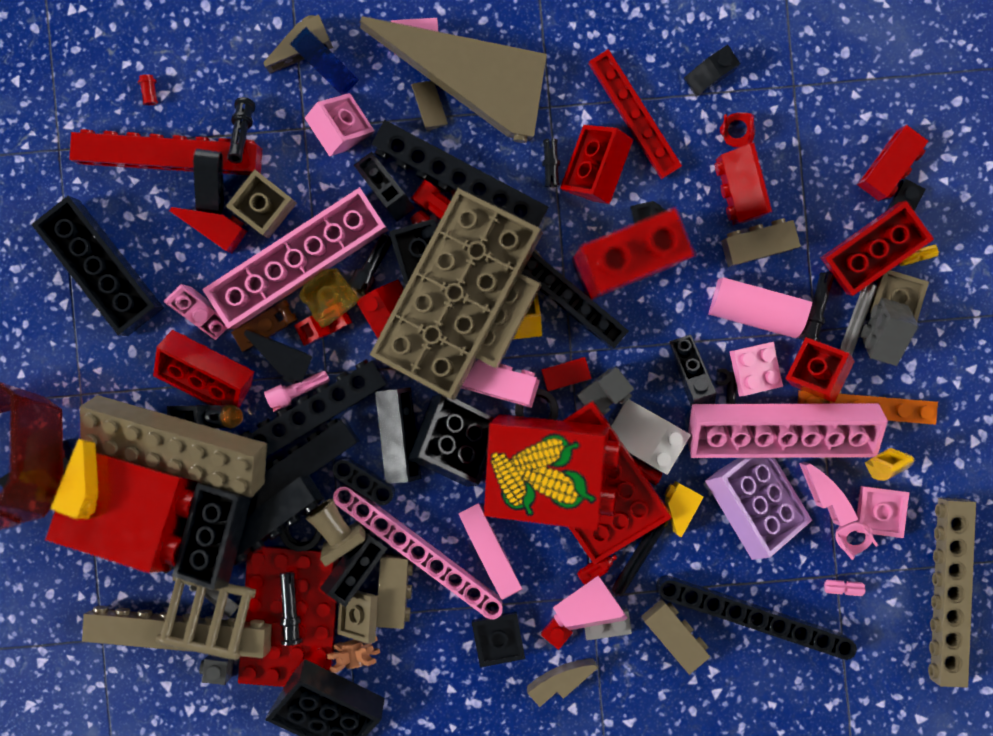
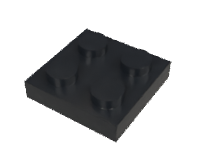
M517 611L501 614L496 619L485 617L472 620L480 668L525 659Z

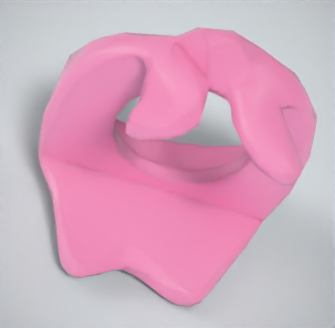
M851 522L844 526H839L835 532L838 545L851 560H854L855 555L867 549L872 542L875 546H878L873 538L872 528L859 522ZM855 530L865 533V540L858 545H852L847 542L848 534Z

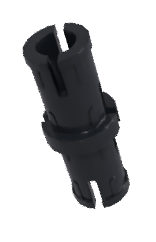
M549 139L543 140L544 160L542 161V166L545 167V187L551 188V178H553V187L560 186L558 174L560 160H558L557 139H551V149Z

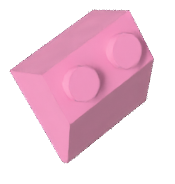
M350 93L317 102L305 117V120L329 156L349 150L375 132Z

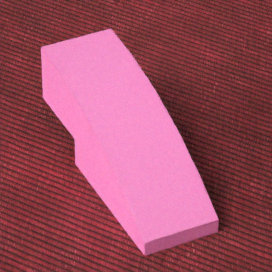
M799 463L816 505L821 508L827 507L833 523L844 526L858 520L852 505L844 493L828 476L810 463Z

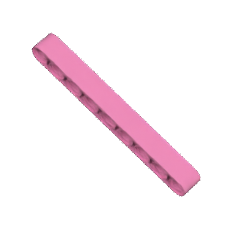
M346 484L334 492L333 500L339 508L488 619H496L501 615L503 608L502 600L495 592L375 502ZM342 490L350 493V501H343L340 498ZM360 504L367 505L369 508L368 515L359 513L358 506ZM379 518L385 519L388 527L385 529L379 528L376 520ZM395 533H404L406 535V541H396L394 537ZM421 546L425 554L417 556L413 553V548ZM439 560L443 563V568L435 570L431 566V562ZM452 574H458L462 580L456 584L452 583L449 577ZM470 588H477L480 591V595L471 597L468 594V590ZM489 602H495L499 607L494 611H490L486 608V605Z

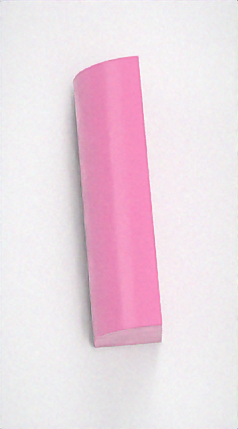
M723 277L717 281L708 314L788 337L798 338L805 328L813 302Z

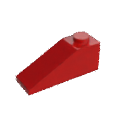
M171 207L169 210L229 253L234 252L248 232L242 228L244 223L233 215L231 218H228L221 214Z

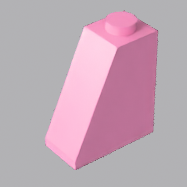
M599 576L553 607L556 612L554 618L559 626H565L569 630L620 622L628 618Z

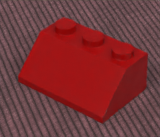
M583 125L560 189L593 202L610 204L634 139L618 128Z
M750 143L720 155L716 159L715 171L717 176L721 177V194L727 200L728 207L726 208L728 219L732 220L733 225L760 219L772 212L755 144Z
M398 279L356 300L377 338H379L404 291Z

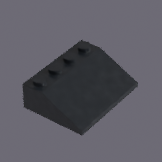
M304 659L289 678L265 720L298 736H367L381 721L385 698Z

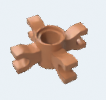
M353 639L334 644L333 649H337L339 653L332 652L327 654L328 659L336 660V665L330 667V671L337 673L345 665L347 669H354L364 665L370 666L375 664L376 658H371L370 655L380 654V649L373 648L372 643L367 644Z

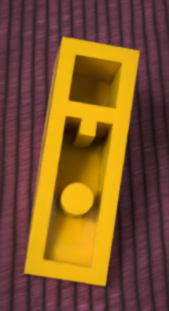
M78 439L51 509L75 519H89L96 509V500L98 498L96 446L92 441Z

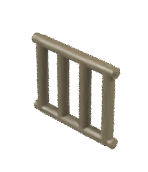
M173 577L175 585L161 635H157L156 643L226 659L239 660L240 652L238 647L250 600L255 597L256 589L229 583L228 587L216 590L219 591L207 641L204 644L193 641L207 588ZM184 585L197 586L184 638L172 637L171 633ZM230 593L242 597L229 648L227 649L215 645L228 594Z

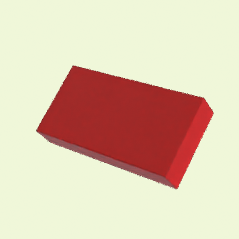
M586 357L541 369L547 392L592 379Z

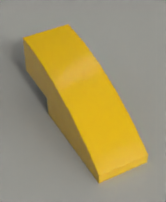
M889 448L864 463L873 479L885 481L911 467L914 459L908 454Z

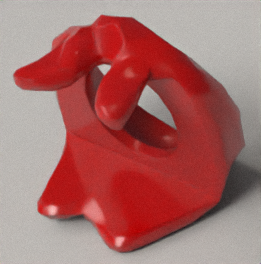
M742 112L730 114L728 117L727 114L724 115L720 133L727 145L739 148L753 142L756 132L753 114ZM737 120L743 121L747 126V132L741 138H733L728 133L729 125Z

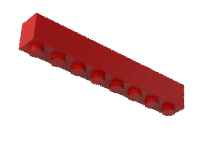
M81 129L80 133L71 132L69 160L79 165L194 172L193 159L195 150L203 149L222 153L223 174L250 176L254 170L261 174L262 148L255 141L246 140L242 162L232 163L227 159L231 139L227 138L210 141L206 137H195V140H188L187 137L181 135L164 138L160 134H149V137H141V134L127 132L126 135H118L114 131H103V134H95L93 130Z

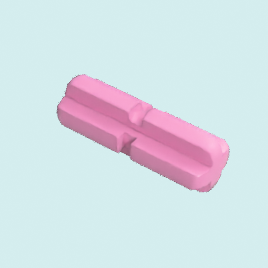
M828 579L824 582V591L831 594L843 595L845 593V595L863 596L865 594V584L846 581L845 583L840 580Z

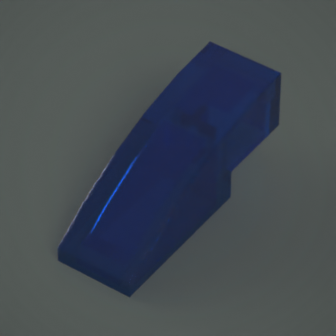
M307 27L290 43L341 95L347 94L359 81Z

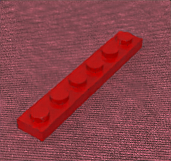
M608 49L590 60L588 65L660 179L662 180L681 168L680 161L610 50Z

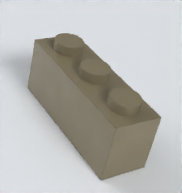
M785 218L772 221V226L763 228V224L750 227V232L741 234L740 230L728 233V238L721 241L728 267L801 247L794 220L786 222Z
M384 553L380 558L376 627L404 629L406 622H410L411 608L407 607V599H411L412 585H408L409 576H413L414 563L410 562L402 554Z
M661 599L641 617L690 675L710 658L706 651L709 647L701 637L696 639L691 634L694 629L685 619L682 622L676 616L679 611L671 602L666 604Z

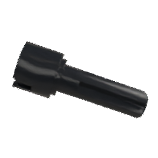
M384 233L380 235L362 268L355 269L347 283L348 287L355 288L356 292L362 295L370 292L376 281L373 275L392 243L389 235Z

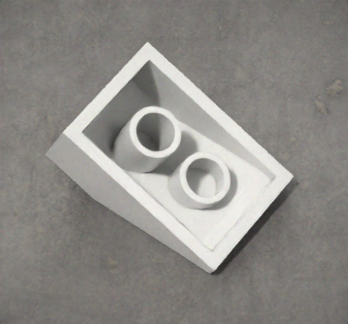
M629 399L623 404L611 425L629 453L666 475L670 472L691 434Z

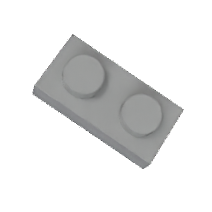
M628 609L623 610L628 617L624 621L585 627L586 640L632 634Z

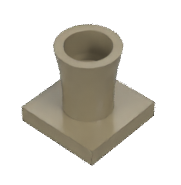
M328 499L319 504L315 511L306 516V520L326 539V542L323 543L320 557L325 567L365 541L366 527L358 521L348 526L333 499Z

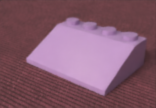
M737 458L705 480L752 560L770 558L812 521L775 458Z

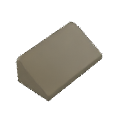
M425 81L411 84L426 132L448 125L435 83Z

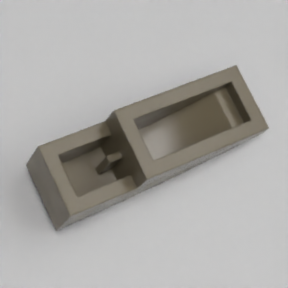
M593 658L582 659L553 668L527 685V694L539 707L557 692L564 699L598 669L596 661Z

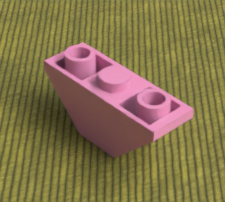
M181 284L164 301L215 341L227 330L226 325L211 302L190 286Z

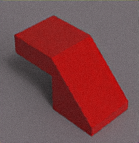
M341 302L322 313L309 316L294 326L303 345L306 346L351 324L352 321Z

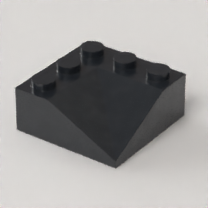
M442 394L432 396L408 460L466 487L479 485L487 464L489 424L495 418L456 398L452 400Z

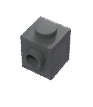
M208 655L200 664L199 672L202 674V683L225 685L232 677L234 660Z

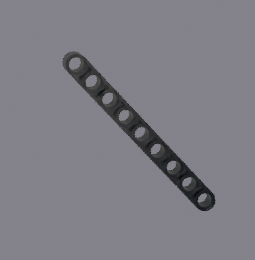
M661 576L656 583L657 591L667 601L841 659H851L857 652L856 644L842 633L672 576ZM668 583H672V591L668 593L663 592V587ZM688 591H695V596L692 599H685ZM709 599H717L713 607H707ZM734 605H738L737 612L729 614V609ZM754 613H760L758 620L751 621ZM781 620L780 627L773 629L774 622ZM803 627L802 633L795 636L796 629ZM820 635H824V640L821 643H817V638ZM846 642L845 648L839 650L840 644Z

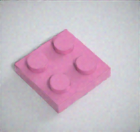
M774 342L729 351L739 396L783 387Z
M860 486L857 509L858 520L856 522L870 526L874 535L904 538L909 492Z

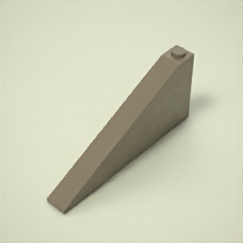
M361 16L360 28L501 133L513 138V141L518 143H527V141H531L534 137L547 54Z

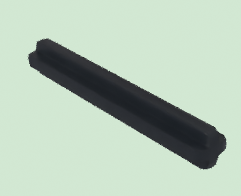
M668 521L644 535L612 587L613 593L620 597L624 595L667 526Z

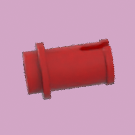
M150 74L140 75L137 82L141 86L143 105H157L155 89L157 80Z

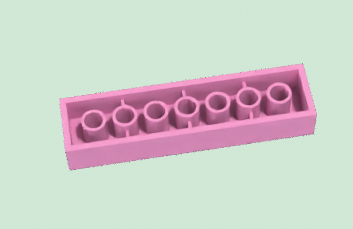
M359 187L202 290L227 329L235 330L378 238L382 233L387 232L388 229Z
M692 404L688 433L691 436L687 443L691 458L874 457L879 453L888 421L879 404Z

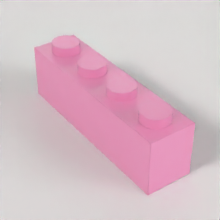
M477 359L461 388L532 408L540 381L537 377H534L535 373L522 370L521 373L512 371L513 367L500 364L498 369Z

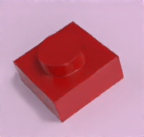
M553 618L543 629L541 636L559 650L572 635L573 630H569L565 626L560 627L555 618Z

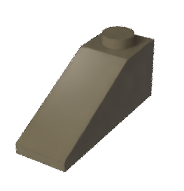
M309 15L303 18L302 22L297 23L263 63L270 74L333 48L320 16Z

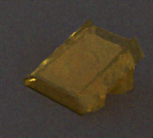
M338 268L324 269L305 283L300 291V299L308 306L312 316L321 328L330 325L359 301Z

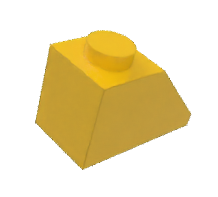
M675 481L673 485L670 484L667 487L664 501L672 515L670 522L673 532L682 537L703 496Z

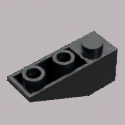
M692 335L669 341L691 408L692 404H715L716 391Z

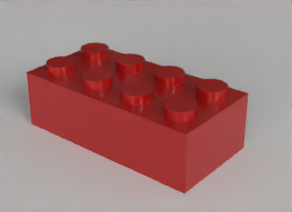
M901 201L820 257V259L831 274L835 276L834 278L845 293L853 296L933 241L934 238L908 202Z

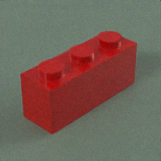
M908 125L901 127L894 133L857 186L878 201L887 197L891 198L898 190V186H896L901 179H905L912 171L910 167L912 163L918 161L926 151L924 147L929 141Z

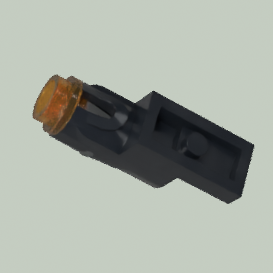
M235 405L167 406V415L215 429L235 428L243 420L241 409Z

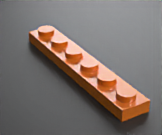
M798 390L797 404H879L887 421L936 425L938 402L839 394L835 403L806 391Z

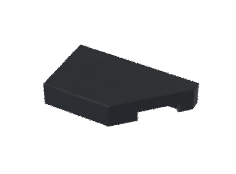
M654 201L630 206L633 224L667 212V210Z

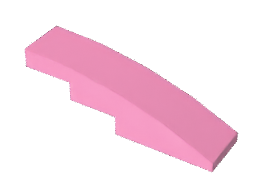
M478 503L458 513L501 600L523 590L486 516H484L481 505Z

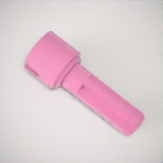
M321 371L303 379L302 383L297 382L287 387L280 384L265 391L264 394L270 408H273V412H276L291 405L292 399L324 385L330 380L327 372Z

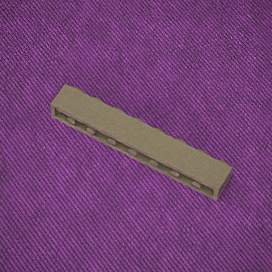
M95 606L93 610L84 613L82 642L189 651L156 643L157 635H161L167 612L154 614L152 610L131 612L130 608L109 610L107 606ZM190 613L176 616L171 633L172 637L184 638ZM213 615L198 619L193 641L206 644ZM236 617L221 621L215 646L229 648ZM260 619L245 622L238 647L240 656L264 658L271 650L272 624H267L264 620Z

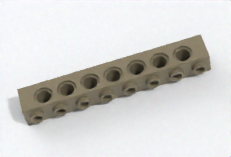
M938 498V504L935 507L937 527L934 530L936 550L933 552L935 572L932 575L934 595L931 598L933 618L930 621L932 641L929 644L931 664L928 666V673L930 679L940 687L968 688L976 502L967 499ZM956 518L955 526L951 527L952 520ZM955 541L954 549L950 550L951 543ZM954 564V570L949 573L950 566ZM953 587V593L948 596L949 589ZM952 610L951 617L947 619L948 612ZM951 633L950 640L946 641V637ZM950 657V661L945 664V660Z

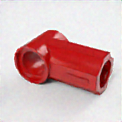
M427 180L421 183L411 197L416 204L425 210H430L440 219H442L451 202L441 194L438 188Z

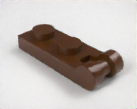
M287 300L279 302L271 309L231 332L242 352H246L254 347L244 335L245 329L269 338L298 320L295 313L292 314L288 308L290 305ZM281 312L284 319L279 322L276 315Z

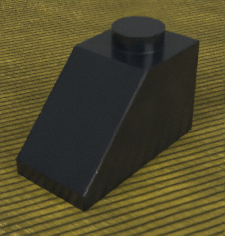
M726 45L684 77V80L697 97L732 74L741 63L729 45Z

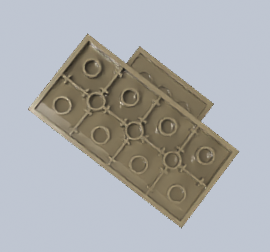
M458 188L374 345L370 356L452 400H455L476 359L498 369L542 286L540 283L522 275L543 234L542 230Z

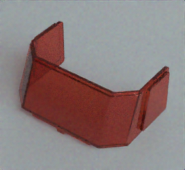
M1 382L0 413L11 411L10 481L0 492V530L45 517L52 507L62 482L63 458H65L62 408L44 396Z

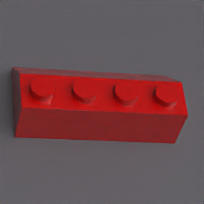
M171 330L156 348L153 376L209 405H234L239 411L251 387L255 371L229 359L225 355L211 350L184 334Z

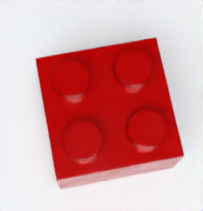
M806 337L785 379L793 387L835 403L855 361L848 352Z

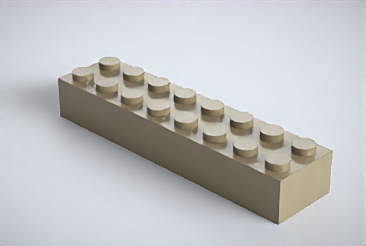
M96 395L80 406L81 440L94 442L96 452L250 498L264 485L267 443L100 395Z

